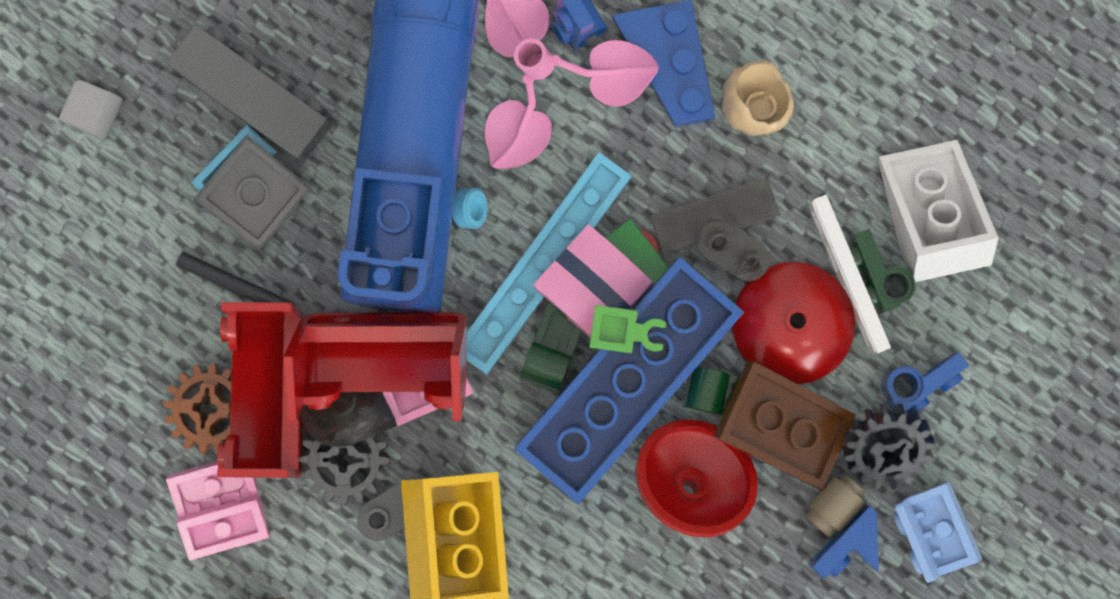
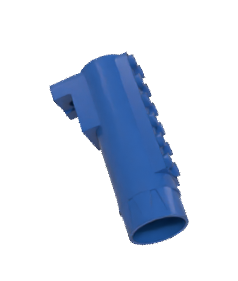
M375 0L370 24V54L345 250L340 251L338 280L341 285L339 297L343 302L374 309L420 313H437L442 307L470 65L477 36L479 0Z

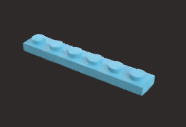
M598 152L467 331L468 362L486 375L491 372L545 298L535 290L533 284L588 224L594 229L629 183L632 175Z

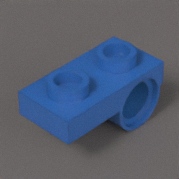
M557 0L553 16L555 22L551 26L559 42L562 45L569 43L573 52L587 44L585 40L594 35L598 38L607 31V25L591 0Z
M960 352L951 354L923 375L913 367L895 368L887 372L883 377L881 390L887 400V405L892 411H894L898 404H903L907 414L913 409L919 412L930 403L927 399L929 394L938 388L944 393L962 381L964 378L960 372L969 365ZM899 374L907 376L912 383L911 393L905 398L897 395L893 388L894 379Z

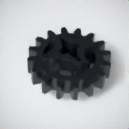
M884 403L880 405V413L874 414L867 408L864 410L866 417L864 421L855 418L851 420L853 431H844L843 436L846 445L842 446V451L849 472L851 474L857 473L860 483L864 484L871 478L875 489H879L883 481L889 482L891 489H896L897 480L903 479L906 483L911 484L913 483L911 477L913 472L922 475L926 473L923 462H933L934 457L931 449L936 447L928 421L926 419L921 420L916 409L911 410L906 415L903 404H898L894 411H888ZM913 437H915L914 446L911 440ZM864 444H865V445H866V446H865V452H866V454L863 456V455H862V448H863V446H864Z

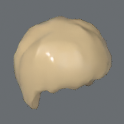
M765 60L760 62L751 61L742 67L734 69L723 85L721 113L733 129L740 130L744 135L760 136L781 130L788 124L793 114L794 100L788 83L783 80L773 62Z

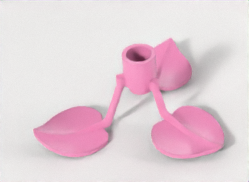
M487 0L485 29L488 41L492 48L500 55L509 58L514 57L516 65L525 73L522 80L525 83L528 98L527 107L520 101L508 100L497 105L490 112L485 124V141L489 152L490 165L495 169L520 167L537 158L547 147L552 134V123L546 114L534 111L536 100L533 81L549 76L554 66H560L584 77H592L590 90L593 96L604 105L619 107L633 102L643 93L658 73L659 66L655 59L646 50L635 44L611 40L603 42L592 49L589 58L592 69L582 68L561 59L558 55H552L545 45L539 41L546 35L550 23L549 10L542 0Z

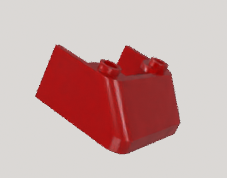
M221 302V311L226 313L228 317H221L220 337L222 342H228L229 350L232 351L230 435H227L225 443L218 444L217 477L300 478L302 462H299V457L303 456L304 405L297 422H288L284 354L301 318L304 317V313L292 303Z
M456 312L313 313L302 317L284 354L288 422H297L303 405H307L308 408L315 410L329 408L332 402L340 398L341 392H424V399L432 403L433 407L438 409L452 408L453 421H461L466 398L467 317Z

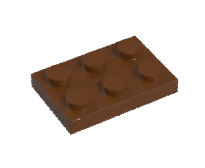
M747 361L713 437L816 489L824 490L845 442L844 431L850 430L852 426L851 420L855 418L856 414L756 362Z

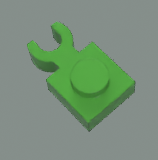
M595 305L589 348L632 353L633 343L637 341L641 342L648 350L661 351L663 350V344L652 343L648 339V331L652 327L666 328L667 323L661 319L653 318L640 324L636 323L637 310Z

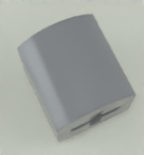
M78 80L74 82L58 120L69 127L106 141L123 99L109 91Z

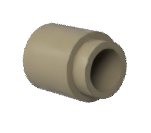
M834 476L825 486L824 490L809 504L808 507L811 510L806 514L805 518L830 539L836 531L841 533L866 505L860 498L865 491L848 476H845L842 481Z

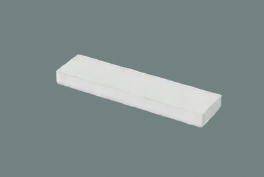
M827 195L812 200L808 208L839 282L850 297L855 320L869 353L874 355L890 349L889 341Z

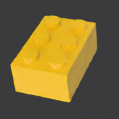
M498 472L401 480L410 599H509Z

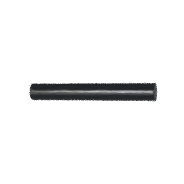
M184 251L178 257L176 266L253 302L292 303L294 305V302Z

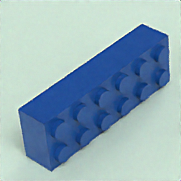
M681 257L675 259L632 309L638 311L636 323L643 324L645 321L653 318L661 319L667 323L666 328L652 327L648 331V339L652 343L663 344V350H648L641 342L637 341L633 343L632 353L598 349L515 445V451L577 504L584 499L744 313Z

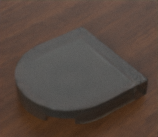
M341 392L340 398L332 402L329 408L315 410L308 408L307 405H303L300 412L304 428L308 434L316 441L329 446L342 447L353 445L397 426L396 419L382 392Z

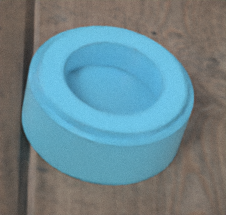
M478 188L459 189L455 194L452 215L456 225L462 229L480 228L485 222L488 213V203L484 193Z

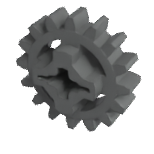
M343 415L341 425H337L333 418L326 419L327 430L324 431L315 426L312 430L317 439L314 442L307 440L303 442V445L310 449V454L299 457V462L309 464L310 469L302 474V478H314L316 482L312 485L310 491L317 493L324 489L326 491L324 501L327 503L331 502L335 495H339L341 506L348 505L350 495H353L358 503L364 502V490L376 494L378 489L374 481L376 479L387 480L388 478L384 472L380 471L381 465L391 463V459L381 457V451L389 446L388 442L377 443L375 438L380 430L375 427L368 432L365 431L367 422L365 419L360 418L356 425L352 426L349 415ZM338 434L336 436V444L328 452H320L324 443L332 436ZM355 434L367 442L372 453H363L355 445ZM346 448H348V455L364 459L362 463L355 462V464L348 465L347 472H343L342 465L335 462H327L328 458L342 456ZM319 467H327L333 473L336 487L323 477ZM363 468H371L367 478L359 485L353 487L354 476Z

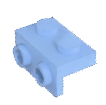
M950 481L907 496L895 504L896 512H894V519L897 528L902 535H907L913 549L910 552L913 566L919 574L924 575L927 583L935 581L943 574L967 567L982 560V556Z

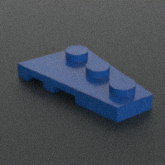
M692 0L612 15V19L625 41L643 48L657 62L659 66L658 73L650 84L674 127L715 120L716 117Z

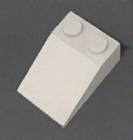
M958 140L879 156L878 163L899 249L906 268L913 275L915 282L992 265L999 238Z

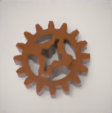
M210 364L207 373H205L202 366L195 365L193 366V377L181 372L178 376L182 385L180 387L169 385L167 388L175 396L173 401L163 402L164 407L172 409V415L167 416L164 419V423L176 424L177 428L172 432L171 436L176 439L185 436L184 448L192 449L196 443H199V452L208 453L211 444H213L217 451L218 444L225 443L227 435H230V425L218 435H215V433H217L218 425L227 418H230L231 404L222 395L221 384L231 392L232 369L227 368L222 375H219L220 370L217 364ZM203 383L200 385V391L191 399H185L192 388ZM210 401L211 404L217 405V412L207 416V413L201 412V405L208 404ZM184 413L189 414L196 423L195 431L197 433L188 426Z

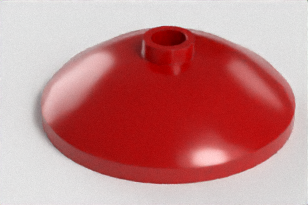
M784 262L770 266L749 280L736 300L735 304L744 313L732 328L735 343L746 362H756L796 384L813 382L828 375L841 364L851 348L855 334V314L850 297L835 277L817 266L802 262ZM792 314H800L804 318L802 328L796 329L791 326L790 317Z
M691 419L667 423L656 429L646 439L636 461V483L648 509L666 526L679 533L693 537L720 536L738 527L751 512L758 492L757 474L748 454L713 437L718 426ZM683 486H689L693 494L685 491Z

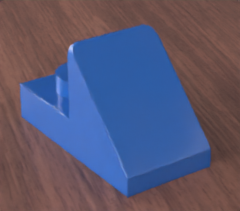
M865 505L841 533L837 532L808 563L819 576L824 579L829 574L833 577L837 576L851 561V558L847 555L852 550L871 569L878 572L877 512L871 506Z

